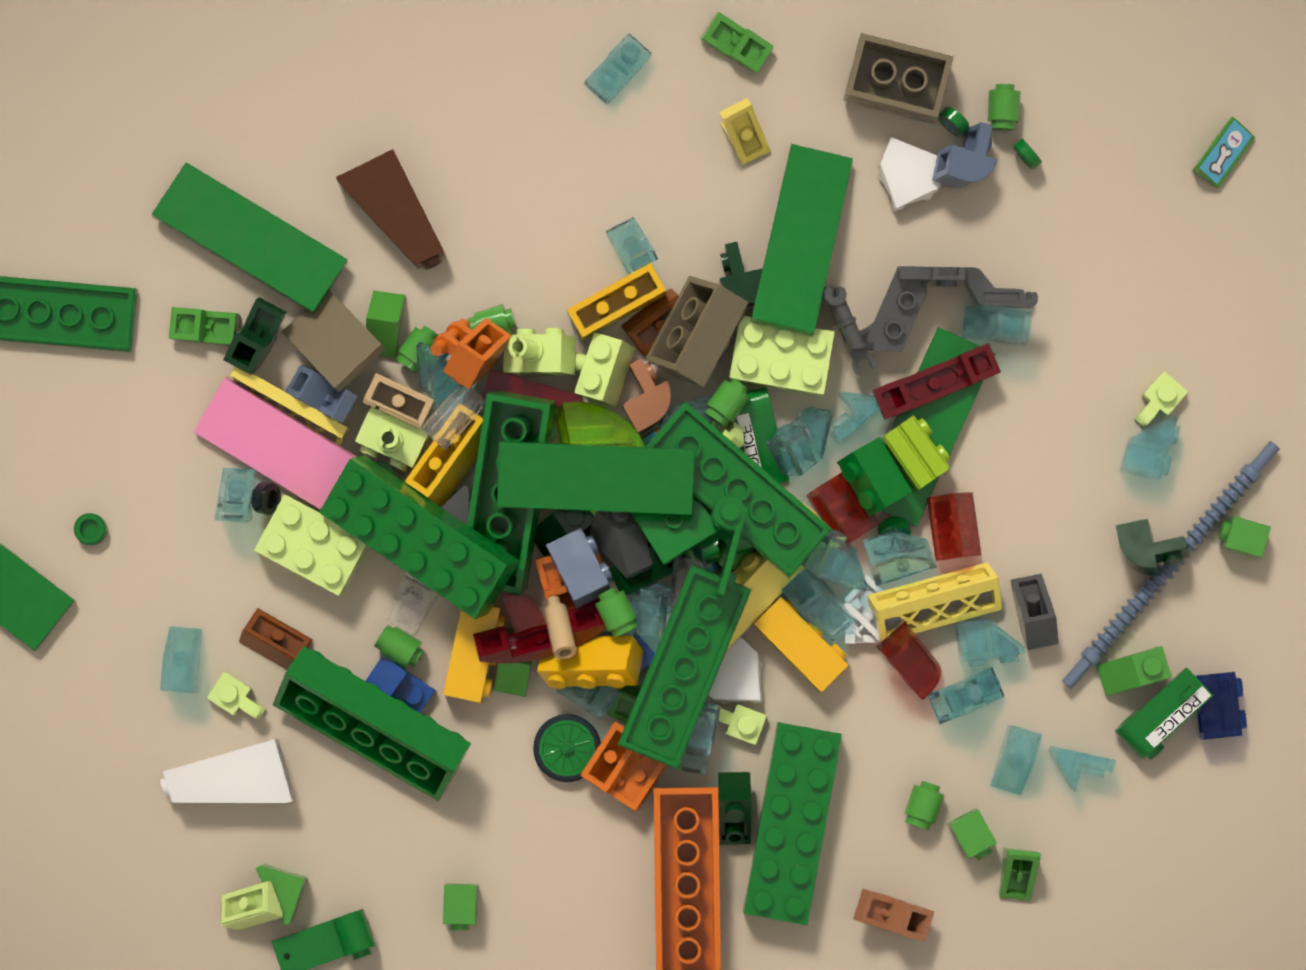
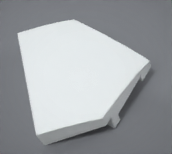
M891 137L879 166L880 174L878 179L888 191L892 199L891 205L894 211L904 209L906 205L920 200H931L933 193L938 192L941 183L932 180L937 155Z
M869 574L845 597V644L881 643L878 638L876 617L868 606L867 595L884 591V589ZM898 616L886 619V630L897 628L903 619Z
M741 637L727 649L709 692V696L714 701H720L722 704L751 701L752 703L762 702L761 669L763 663L759 660L760 655Z

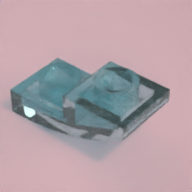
M628 33L585 80L584 85L608 105L652 56V53Z

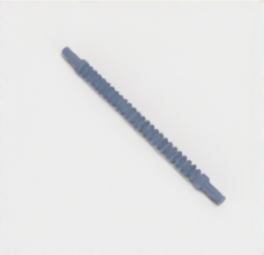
M1270 441L1250 465L1245 464L1240 470L1241 475L1234 477L1236 481L1228 483L1230 488L1222 490L1224 495L1216 497L1218 502L1210 504L1212 509L1210 511L1205 510L1206 516L1204 518L1199 517L1200 523L1193 524L1194 530L1187 531L1188 536L1185 539L1188 544L1189 554L1191 551H1197L1195 546L1203 544L1201 539L1209 537L1207 532L1215 530L1213 525L1221 523L1220 517L1227 516L1226 510L1233 509L1232 503L1239 502L1238 496L1243 497L1245 495L1243 491L1251 488L1249 484L1256 483L1261 477V470L1280 450L1276 444ZM1184 558L1178 564L1159 565L1161 575L1145 579L1146 585L1139 586L1140 592L1133 593L1134 599L1127 600L1128 606L1121 607L1122 613H1115L1117 618L1109 620L1111 625L1103 627L1105 632L1097 634L1099 639L1097 641L1092 640V647H1086L1082 651V658L1062 680L1067 687L1072 689L1092 665L1097 666L1102 660V653L1107 654V647H1113V640L1118 641V635L1125 633L1124 628L1126 626L1131 627L1130 621L1132 619L1137 620L1136 614L1138 612L1143 613L1142 607L1144 605L1149 606L1148 600L1150 598L1155 599L1154 593L1161 592L1160 586L1167 585L1166 579L1173 578L1172 572L1179 571L1178 565H1185Z

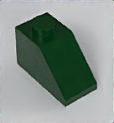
M557 509L537 525L534 543L543 556L549 555L547 544L580 528L584 533L591 528L594 515L591 511Z

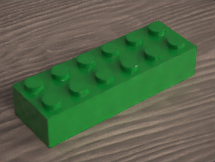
M492 390L486 396L467 525L519 560L502 591L521 595L528 587L540 508L497 507L499 442L550 443L556 401Z
M365 455L349 459L319 511L326 518L474 619L487 615L519 563L517 558Z
M305 646L302 647L286 671L272 704L438 802L456 775L471 745L459 733L446 729L436 723L433 718L420 714L410 708L404 701L391 697L381 691L375 684L365 682L353 675L349 669L336 665L326 659L320 652L310 650Z
M777 722L744 901V914L808 925L842 734Z

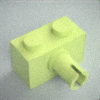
M546 328L545 334H536L534 329H516V334L511 336L504 349L503 373L516 376L575 375L576 337L565 335L564 329Z
M594 332L587 354L575 352V371L579 372L580 376L574 393L583 396V398L589 401L616 408L635 347L623 340Z
M370 407L355 442L361 445L360 452L377 459L378 454L390 458L389 465L406 472L408 467L414 469L419 462L431 435L424 430Z

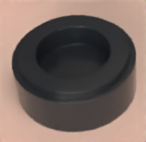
M259 483L254 488L251 497L254 511L265 515L274 514L281 501V492L276 484Z

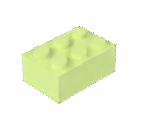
M744 316L738 324L728 381L731 382L734 378L746 385L767 387L769 389L822 398L825 392L835 332L815 328L812 337L750 322L751 317Z
M284 494L254 551L342 597L369 546L321 513Z

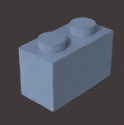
M580 528L546 545L549 555L576 609L598 599L599 594L610 589L609 582L613 580V577L605 562L599 565L594 555L599 550L592 535L585 537Z

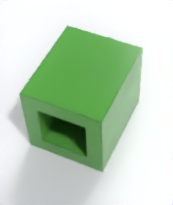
M1236 516L1229 517L1228 522H1222L1219 530L1218 539L1222 540L1220 548L1256 559L1262 558L1271 526Z
M975 808L948 823L968 859L974 856L977 861L993 852L991 846L997 844L979 809Z
M446 883L444 885L443 924H450V930L466 931L469 930V925L477 923L478 884Z

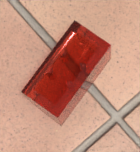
M842 472L806 495L819 517L837 535L834 540L840 549L880 524L875 515L868 516Z
M973 492L928 497L927 505L935 561L982 555Z
M510 592L504 593L502 596L515 633L546 623L543 607L532 596L526 593L520 595Z
M905 621L876 647L906 684L924 700L937 686L941 677V666Z

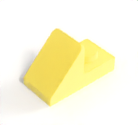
M748 98L719 112L722 119L721 126L742 165L771 151Z

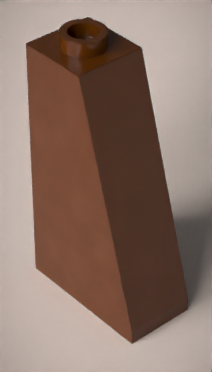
M393 149L336 177L341 188L417 269L424 267L425 270H428L442 262L441 257L446 254Z

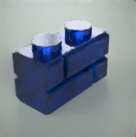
M1235 672L1195 675L1213 694L1197 710L1200 739L1242 736V729H1246L1247 720L1245 710H1239L1238 697L1243 696L1241 678H1236Z

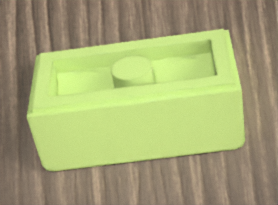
M263 882L222 895L221 926L241 930L283 917L272 882Z

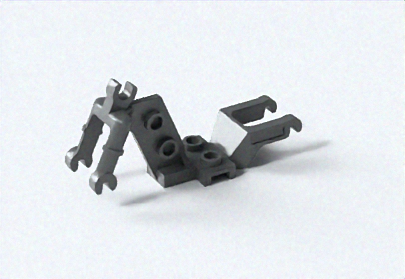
M897 266V270L874 322L861 330L858 329L855 322L856 317H853L847 304L845 288L838 286L833 296L832 288L825 286L822 299L825 303L829 304L836 321L835 326H838L845 345L849 350L854 373L861 375L862 373L858 367L861 359H867L872 369L877 368L874 357L868 354V351H902L926 297L928 280H935L934 286L957 287V280H963L975 305L1019 306L1031 308L1036 305L1038 294L1030 291L1025 294L1022 289L995 288L980 269L973 267Z

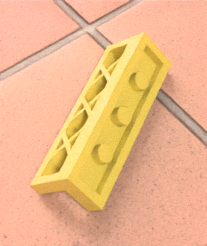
M235 367L230 375L235 382H241L250 387L251 392L256 394L257 391L266 396L263 398L264 400H273L278 403L279 409L284 411L283 407L294 412L290 413V416L305 418L308 427L312 428L311 422L321 427L315 430L318 433L328 431L337 436L335 443L339 446L343 444L350 431L343 424L254 374L250 375Z
M988 562L867 595L868 606L876 617L878 638L881 643L1002 610L999 577ZM991 591L992 602L981 605L975 603L981 593ZM955 600L963 602L957 611L952 613L945 611L950 602ZM926 608L933 610L926 620L918 621L914 619L920 610ZM897 616L903 619L897 628L886 630V619Z

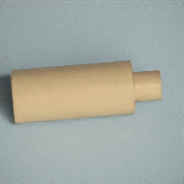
M551 596L547 599L548 606L544 609L553 655L557 659H567L574 656L577 652L567 606L560 603L558 596Z

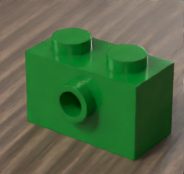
M880 437L837 462L844 478L849 482L858 497L860 505L865 509L869 517L912 493L911 488Z

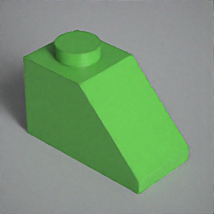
M1162 646L1137 652L1096 666L1105 696L1172 677Z

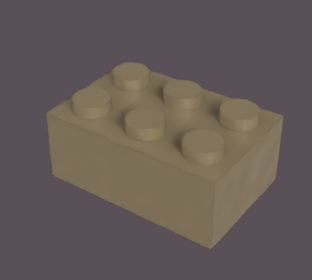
M861 33L843 101L935 124L939 117L954 56Z
M689 276L645 360L673 377L704 387L707 381L712 378L721 354L728 348L730 337L736 326L742 321L745 314L744 310L749 302L719 284Z

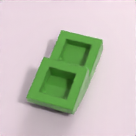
M720 12L715 14L700 40L754 73H758L774 47L751 30L742 28Z
M172 307L169 339L230 345L235 333L239 330L240 314Z

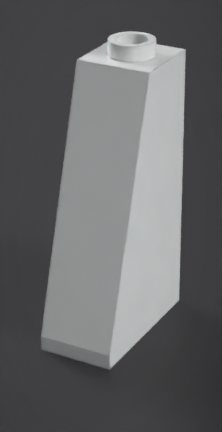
M278 739L163 771L164 778L160 779L165 798L170 797L171 803H288L295 801Z

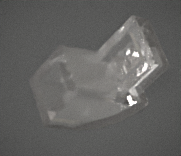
M407 573L393 598L397 601L386 621L414 637L418 633L430 608L435 604L439 594Z

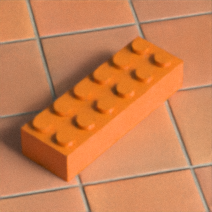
M718 786L654 787L656 970H721Z

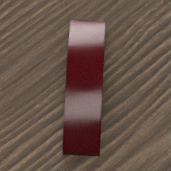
M987 343L928 369L876 388L872 392L883 419L886 420L1001 373V370L990 344Z
M598 601L583 605L577 609L576 607L567 609L576 647L592 639L605 629L604 622L595 606ZM547 624L506 634L504 626L473 634L480 662L519 663L553 656Z

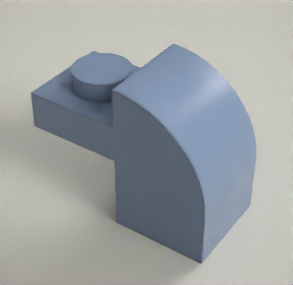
M983 122L973 125L965 133L963 147L952 144L938 150L932 180L951 187H964L986 178L993 171L997 163V159L986 156L992 145V138L990 137L992 126Z
M303 365L299 366L285 391L340 423H343L345 418L350 415L354 408V402L358 397L345 388L338 392L322 375Z

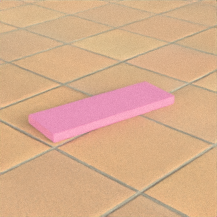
M225 377L194 430L199 436L318 509L322 508L349 459L357 457L229 377Z

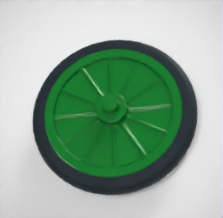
M563 714L549 719L539 728L534 739L533 752L537 765L548 777L561 782H574L583 778L580 774L601 742L596 729L587 720L577 715Z

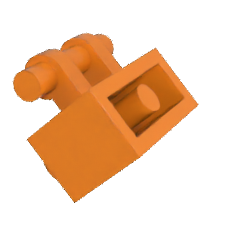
M487 318L480 322L473 330L469 328L470 324L465 319L452 322L446 328V333H440L430 347V351L434 356L446 353L451 355L443 372L467 389H470L498 362L512 336Z

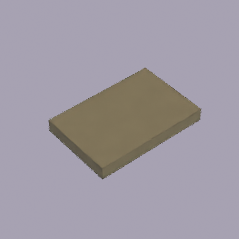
M331 291L328 292L315 314L305 309L282 331L338 392H341L386 349Z

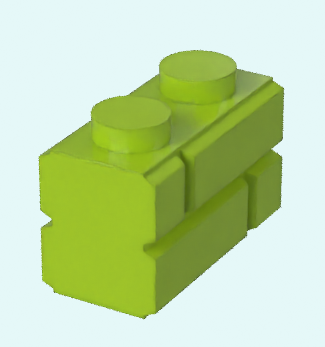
M913 415L881 439L911 484L918 491L949 470L950 467L947 462L951 458L941 444L937 447L929 438L933 432L925 420L921 418L917 421Z

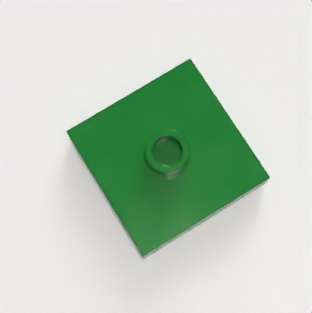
M693 496L692 515L630 512L664 566L719 533V529L712 523L711 517L703 504L695 496Z

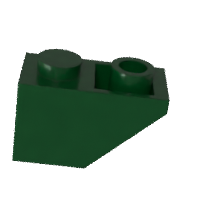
M718 772L719 845L751 844L750 772Z

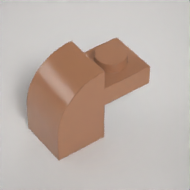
M641 358L629 364V368L643 394L622 405L637 435L661 422L666 416L671 403V390L668 381L666 380L655 386L654 381L658 380V377L651 364L647 363L644 365Z
M862 889L853 919L925 942L935 911L885 894Z

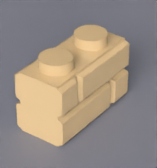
M377 373L363 400L365 405L380 410L421 430L425 429L436 405L434 399Z

